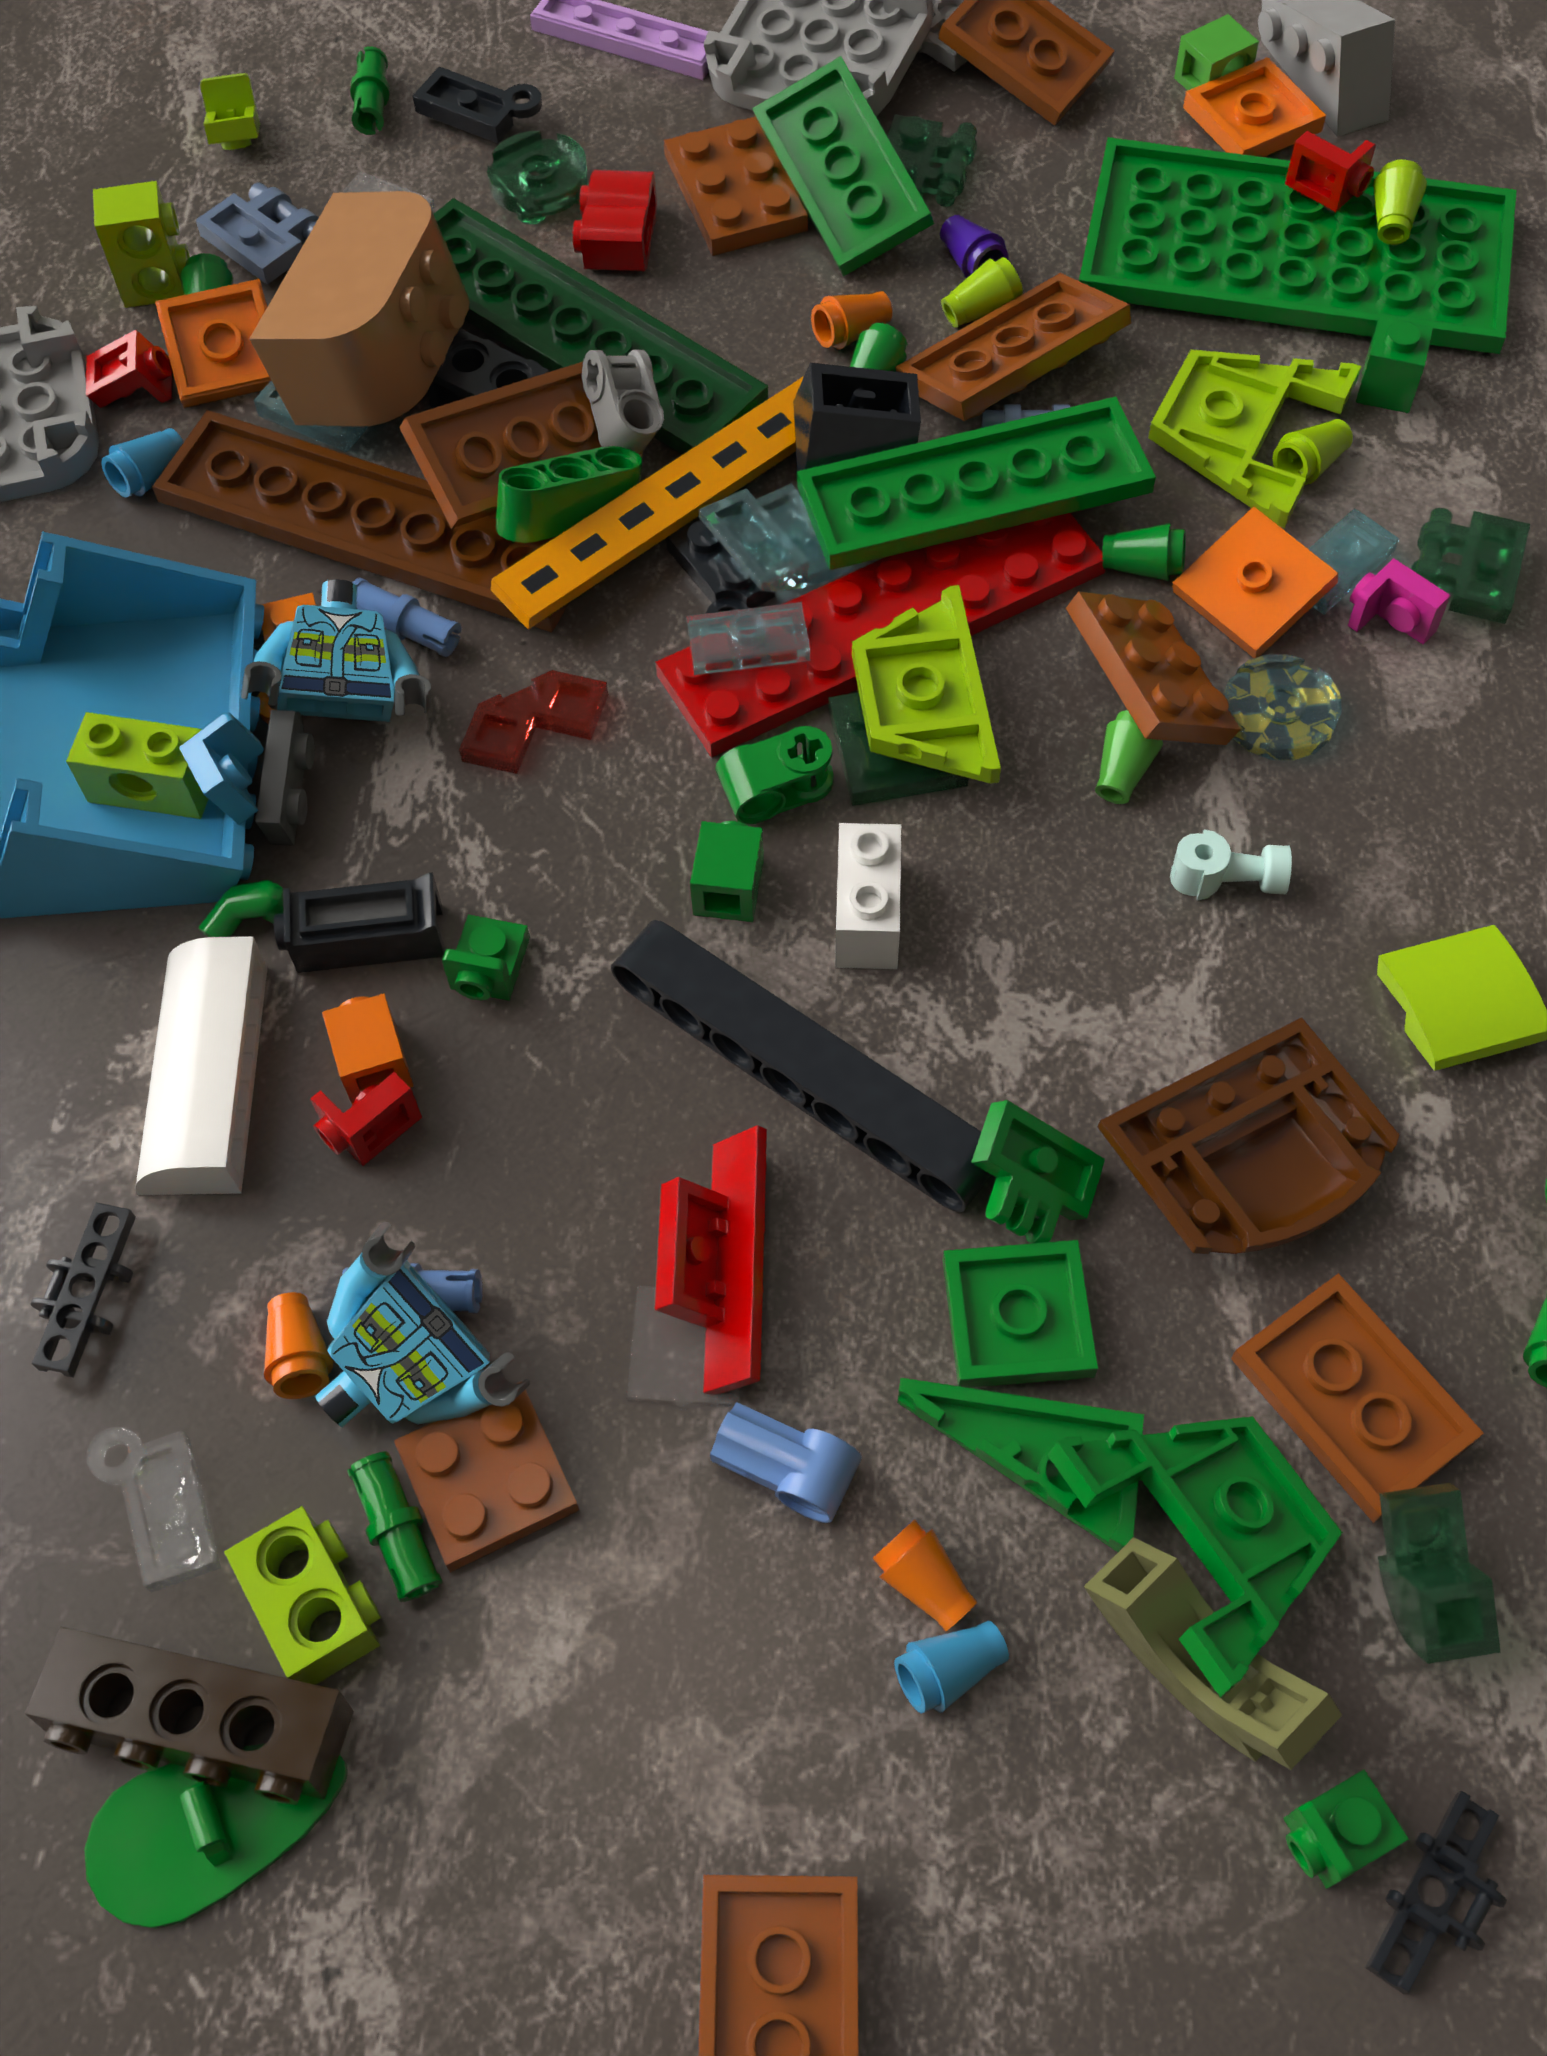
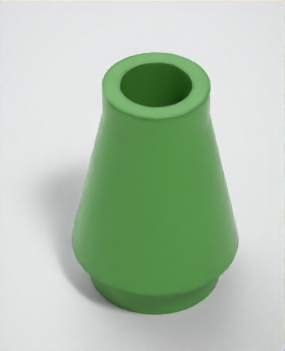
M1128 710L1119 712L1116 719L1109 722L1106 726L1100 775L1095 788L1098 796L1116 804L1129 802L1134 788L1163 746L1162 740L1144 738Z

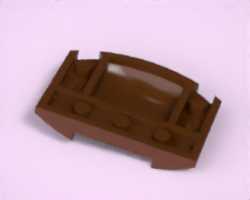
M1302 1017L1100 1120L1097 1126L1192 1253L1209 1254L1210 1252L1238 1254L1260 1251L1286 1244L1324 1227L1346 1212L1370 1189L1382 1173L1379 1170L1385 1157V1152L1392 1153L1400 1137L1399 1133Z

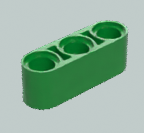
M606 446L502 470L499 473L496 532L507 540L521 543L557 537L640 483L642 457L631 449Z

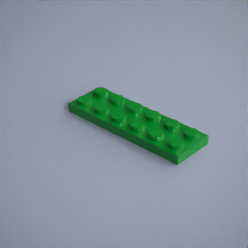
M1117 397L797 471V487L829 570L1153 493L1156 476Z

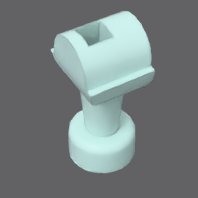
M1204 829L1203 834H1189L1178 843L1170 873L1171 884L1182 894L1197 896V901L1209 898L1218 890L1222 882L1259 881L1260 889L1264 893L1286 894L1291 877L1290 846L1266 845L1262 850L1261 856L1231 852L1230 846L1223 836L1214 831Z

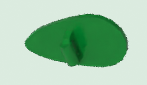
M266 1743L244 1746V1751L260 1749ZM339 1755L325 1800L301 1794L297 1805L284 1804L264 1798L254 1792L256 1783L230 1777L226 1788L213 1787L205 1784L204 1781H193L183 1775L185 1766L172 1763L159 1767L156 1771H148L137 1775L112 1792L92 1821L84 1853L86 1880L101 1907L123 1923L156 1929L184 1922L224 1900L274 1864L300 1842L330 1809L346 1782L348 1770L343 1757Z

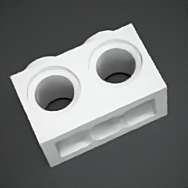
M839 823L835 968L897 969L901 824Z

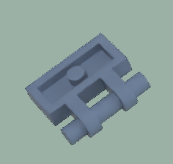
M257 182L249 191V202L233 193L197 218L196 224L202 238L265 284H269L290 269L303 246L302 243H305L319 217L306 208L298 209L293 206L290 197L278 188H268L261 182Z

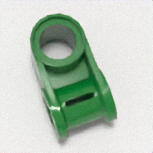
M801 726L754 744L738 746L721 756L716 763L715 771L738 822L744 824L761 823L774 817L776 814L807 803L817 802L826 797L832 790L834 783L832 766L829 764L833 754L832 744L824 731L817 727ZM798 743H802V754L800 755L797 753ZM815 775L816 785L811 787V776Z

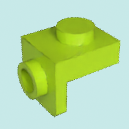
M247 73L202 79L200 89L206 110L204 128L208 145L221 143L222 149L225 150L240 149L251 145V139L258 138L260 121L249 75Z

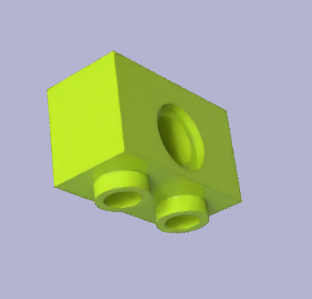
M89 712L85 713L66 763L87 802L197 819L202 818L208 802V798L203 794L179 749L181 745L202 729Z

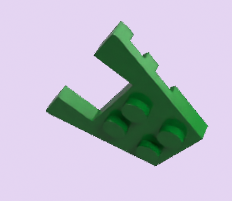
M1253 1416L1174 1425L1169 1432L1140 1435L1136 1429L1112 1432L1108 1439L1083 1442L1081 1435L1065 1437L1057 1441L1048 1454L1050 1460L1085 1509L1139 1480L1143 1481L1231 1601L1228 1605L1190 1626L1179 1638V1641L1219 1697L1227 1694L1241 1681L1248 1671V1666L1270 1639L1279 1626L1281 1618L1293 1601L1301 1594L1343 1533Z

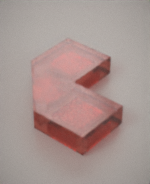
M551 670L531 679V686L503 698L501 694H498L478 703L459 749L462 762L518 774L536 728L591 740L609 695L607 682Z

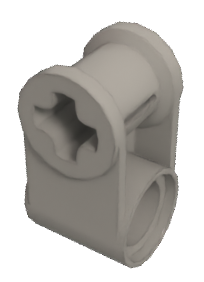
M590 350L586 353L583 360L582 381L584 391L592 408L599 442L602 447H623L641 455L664 421V412L660 405L653 380V369L649 355L645 350H632L628 356H606L601 350Z

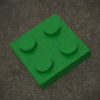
M1078 1240L944 1250L942 1261L958 1386L972 1388L1095 1378L1098 1365Z

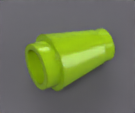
M1402 159L1387 163L1373 182L1378 228L1377 235L1386 244H1401L1409 238L1410 230L1427 187V180L1423 175L1422 168L1413 161Z
M1004 257L997 261L988 259L951 291L948 296L941 299L942 309L951 325L957 328L962 324L982 318L1022 295V283L1009 260Z
M1333 419L1330 422L1287 433L1281 438L1273 452V465L1275 468L1306 478L1304 485L1311 484L1345 450L1350 448L1353 442L1352 431L1343 420Z

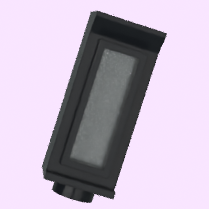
M433 872L413 880L291 893L290 888L283 889V913L274 915V933L279 951L288 950L297 973L443 957L445 953L436 915H443L442 902Z

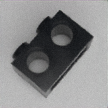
M461 329L454 336L446 353L445 360L428 389L431 407L436 408L548 373L549 370L534 360L524 359L499 347L489 339H482Z

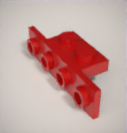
M759 1125L713 1144L711 1189L681 1177L661 1184L655 1311L706 1328L703 1393L711 1396L760 1381L767 1129Z

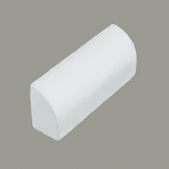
M253 936L199 938L180 944L168 956L135 1188L138 1195L242 1193L268 968Z

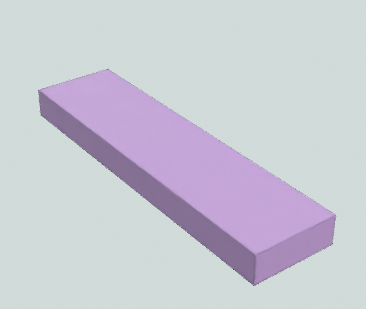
M541 0L530 15L533 31L704 80L709 72L704 49V42L708 33L706 30L601 0Z

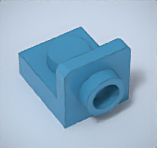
M227 712L181 745L179 749L203 794L240 825L258 811L246 787L252 784V779L244 766L262 754L264 748L257 737L231 713Z

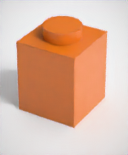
M384 993L373 997H354L346 1000L339 1007L322 1012L339 1076L351 1104H353L356 1097L365 1088L373 1084H380L393 1072L410 1088L414 1087L397 1027Z

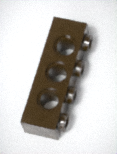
M60 1626L25 1711V1714L46 1731L43 1741L55 1748L81 1755L87 1754L91 1744L114 1749L113 1758L115 1760L147 1771H156L160 1761L185 1766L183 1772L185 1777L196 1782L204 1781L205 1784L218 1788H226L230 1777L256 1783L254 1789L256 1794L272 1801L290 1805H297L301 1794L325 1800L354 1710L344 1696L336 1689ZM134 1690L133 1699L129 1707L118 1716L106 1718L107 1708L112 1699L123 1691ZM194 1706H204L203 1716L194 1729L184 1734H175L176 1722L184 1711ZM263 1722H274L273 1735L263 1747L254 1751H244L245 1738L254 1726Z

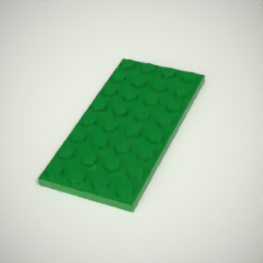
M1107 138L1079 277L1080 282L1131 304L1373 337L1378 317L1380 316L1433 327L1430 345L1500 354L1506 339L1517 190L1426 178L1427 187L1410 230L1409 238L1401 244L1391 245L1382 242L1377 235L1378 228L1373 182L1380 172L1374 171L1369 186L1361 196H1353L1335 212L1285 185L1290 164L1289 160Z

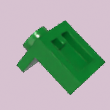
M468 914L456 950L446 949L442 959L450 989L456 990L459 994L473 1000H487L492 997L510 1001L530 940L527 925Z
M1365 1769L1315 1799L1304 1803L1283 1818L1291 1830L1286 1835V1841L1296 1862L1310 1878L1318 1875L1326 1889L1409 1840Z

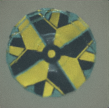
M1267 654L1246 661L1237 669L1236 674L1229 679L1223 693L1229 703L1228 710L1241 729L1233 739L1247 751L1270 760H1297L1315 754L1330 742L1342 713L1340 692L1330 675L1319 667L1317 672L1314 671L1312 668L1304 665V659L1293 655Z

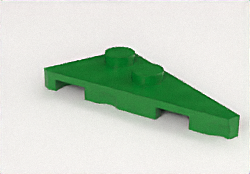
M900 1378L897 1403L1116 1552H1119L1134 1537L1138 1481L1085 1509L1050 1460L1048 1454L1056 1442L1065 1437L1081 1435L1083 1442L1108 1439L1112 1432L1134 1429L1140 1435H1143L1144 1414Z

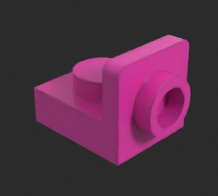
M1393 558L1376 575L1371 572L1367 573L1354 588L1350 596V602L1354 604L1348 627L1358 632L1378 614L1387 620L1393 628L1408 634L1424 645L1437 632L1451 595Z

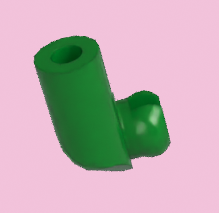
M268 880L232 886L220 898L198 929L207 937H231L244 919L263 917L266 921L274 924V915L283 913V889L279 884Z

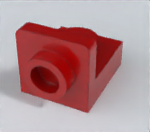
M1306 131L1295 141L1285 185L1337 212L1353 196H1361L1369 186L1374 175V167L1371 166L1376 144L1365 140L1350 154Z
M134 330L87 356L86 396L102 408L121 397L131 395L136 389L143 387L159 402L164 403L172 399L173 370L170 358L162 348L154 346L141 333Z
M395 1072L380 1084H373L365 1088L356 1097L352 1107L344 1113L322 1091H319L310 1098L320 1119L313 1125L319 1137L336 1155L341 1154L346 1149L362 1166L367 1164L422 1118L411 1088Z

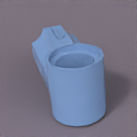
M738 1402L726 1414L710 1453L712 1462L775 1491L776 1497L784 1505L805 1517L822 1523L832 1522L862 1460L861 1454L853 1446L832 1434L817 1429H807L803 1433Z

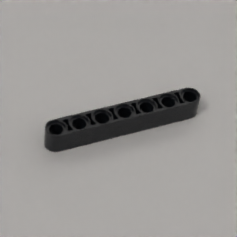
M658 920L651 921L611 965V971L618 983L636 999L942 1206L956 1212H963L990 1178V1173L971 1163L981 1135L980 1130L666 923Z

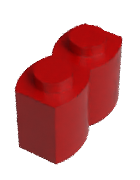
M593 170L589 185H582L580 190L582 220L574 221V252L582 253L584 269L646 271L650 255L651 235L654 231L657 213L654 172Z

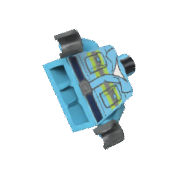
M333 579L325 581L322 584L321 606H298L294 621L280 623L256 653L254 662L248 664L244 670L241 698L247 700L250 692L260 691L269 695L268 705L275 706L277 704V710L295 711L307 716L390 722L395 693V713L398 716L405 715V705L407 704L421 705L424 708L425 714L431 713V683L427 678L419 675L415 663L397 634L384 628L382 614L377 611L357 609V585L347 580Z
M383 1222L367 1240L362 1253L339 1280L327 1319L329 1332L334 1338L327 1352L341 1367L343 1372L315 1395L319 1405L341 1427L346 1425L371 1402L392 1424L404 1417L413 1423L424 1424L465 1417L491 1404L496 1406L509 1405L530 1386L528 1379H525L520 1384H513L504 1377L502 1370L516 1359L514 1355L510 1352L503 1353L490 1366L482 1370L490 1363V1353L408 1262L407 1259L415 1249V1243L410 1241L405 1249L400 1251L390 1248L385 1243L384 1234L391 1224Z

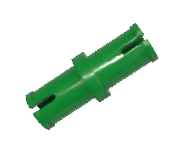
M368 46L364 48L365 58L361 50L358 52L356 57L357 72L350 84L351 98L354 101L352 124L360 133L374 135L376 134L375 125L379 131L383 128L384 106L388 103L390 97V87L386 80L388 68L386 54L379 48Z
M386 1451L374 1453L353 1463L351 1468L347 1470L349 1478L353 1480L370 1522L365 1532L370 1544L380 1547L397 1589L399 1601L414 1600L435 1590L443 1581L435 1569L419 1530L424 1521L418 1507L409 1506L392 1465L390 1453Z

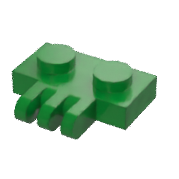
M1004 1100L991 1103L971 1163L996 1177L986 1208V1217L998 1225L1006 1223L1007 1230L1018 1236L1026 1234V1240L1030 1243L1050 1242L1059 1214L1069 1220L1087 1219L1105 1158L1012 1102Z

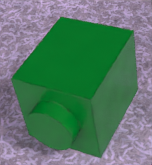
M1379 316L1365 360L1355 403L1409 413L1425 367L1433 327Z
M724 821L721 823L701 822L690 880L694 916L746 922L754 921L764 863L763 828L748 826L738 821Z

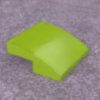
M1495 925L1378 956L1377 975L1406 1012L1404 1032L1434 1071L1547 1040V1009L1518 955Z

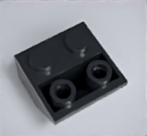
M810 362L793 400L797 471L918 443L921 414L917 374Z

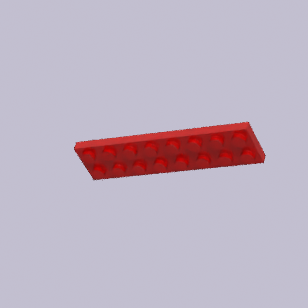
M1067 513L884 557L656 661L657 677L712 758L857 690L858 685L852 660V641L874 629L887 627L895 617L911 608H914L918 613L941 601L942 591L946 588L956 585L960 586L970 635L972 636L1104 574L1102 551L1072 514Z

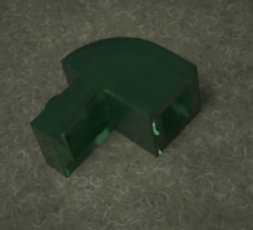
M1451 1483L1379 1493L1387 1554L1378 1556L1379 1568L1390 1611L1407 1645L1427 1664L1501 1653L1493 1581L1469 1562L1461 1490Z

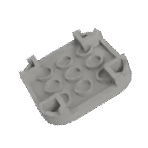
M739 0L721 32L708 30L704 42L713 89L722 100L737 107L752 110L753 107L842 56L872 111L877 116L890 102L930 30L934 17L932 0Z
M37 306L16 307L18 324L0 327V502L47 493L71 485L89 471L98 457L99 436L93 401L86 396L85 358L69 321L67 320L62 323L59 320L41 316Z

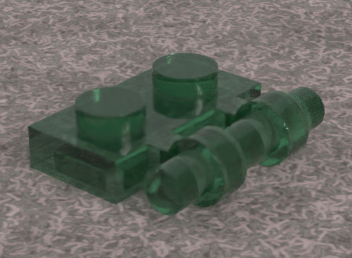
M895 114L887 137L921 197L923 198L924 193L934 194L935 200L939 205L944 207L952 206L956 196H959L964 190L967 180L965 168L973 161L978 147L975 140L977 134L976 127L968 122L961 123L958 126L957 132L953 133L949 138L943 137V122ZM934 162L942 163L940 168L933 167Z
M1435 508L1431 511L1428 522L1420 528L1417 546L1421 552L1419 560L1412 564L1411 570L1445 592L1452 593L1448 611L1506 624L1513 606L1530 524L1474 511L1468 527L1453 524V515L1448 509ZM1448 552L1461 555L1459 565L1442 561L1443 556Z

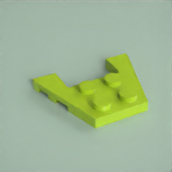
M1191 349L1151 422L1148 438L1250 508L1256 507L1278 526L1285 528L1302 494L1306 478L1255 461V458L1287 397L1341 415L1357 382L1361 366L1354 363L1341 362L1339 370L1313 368L1314 360L1293 358L1290 366L1260 364V355Z

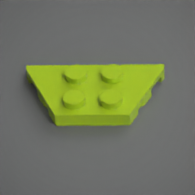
M959 585L950 586L943 590L941 601L918 613L914 608H911L895 617L887 627L874 629L852 641V660L870 752L990 784L999 783L1001 766Z

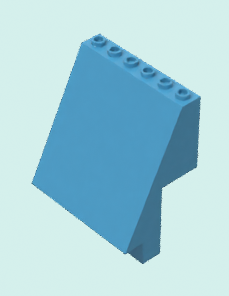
M42 531L24 603L0 598V918L218 902L229 888L237 885L239 879L248 880L253 865L254 846L245 843V829L249 830L251 828L255 813L238 825L209 799L201 819L87 802L66 763V759L86 712L199 728L202 730L222 714L228 712L249 731L254 732L259 718L260 698L251 696L250 692L248 699L241 698L244 670L248 664L254 662L256 653L259 651L253 649L254 639H258L264 618V606L255 604V579ZM258 757L244 766L251 779H253ZM249 793L256 805V795Z

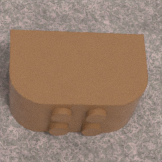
M406 191L333 193L249 338L295 425H378L405 414L418 404L427 393L437 371L445 360L446 353L459 328L462 327L469 309L468 294L428 201L416 193Z

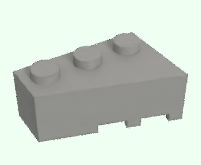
M1262 0V12L1258 18L1261 42L1295 85L1326 114L1325 123L1337 137L1389 120L1395 19L1360 0Z

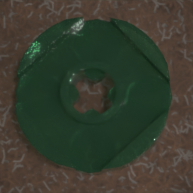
M527 131L507 138L493 151V163L487 168L491 194L500 206L516 213L518 220L522 223H540L546 216L560 213L580 203L581 186L588 185L587 157L583 148L567 135L557 133L558 141L542 139L541 131ZM537 172L540 175L534 176L530 175V173Z

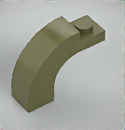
M1133 1537L1084 1586L1113 1630L1149 1672L1198 1720L1254 1762L1264 1754L1292 1770L1342 1716L1329 1693L1279 1668L1258 1653L1248 1666L1249 1669L1241 1681L1227 1694L1219 1697L1179 1641V1638L1190 1626L1211 1615L1214 1611L1203 1599L1177 1558Z

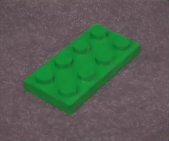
M839 56L752 108L760 127L843 276L934 224L931 212L842 56Z

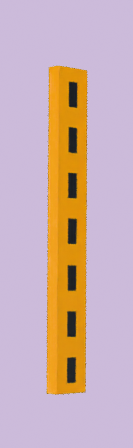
M804 376L492 578L491 591L529 630L796 451L793 400Z

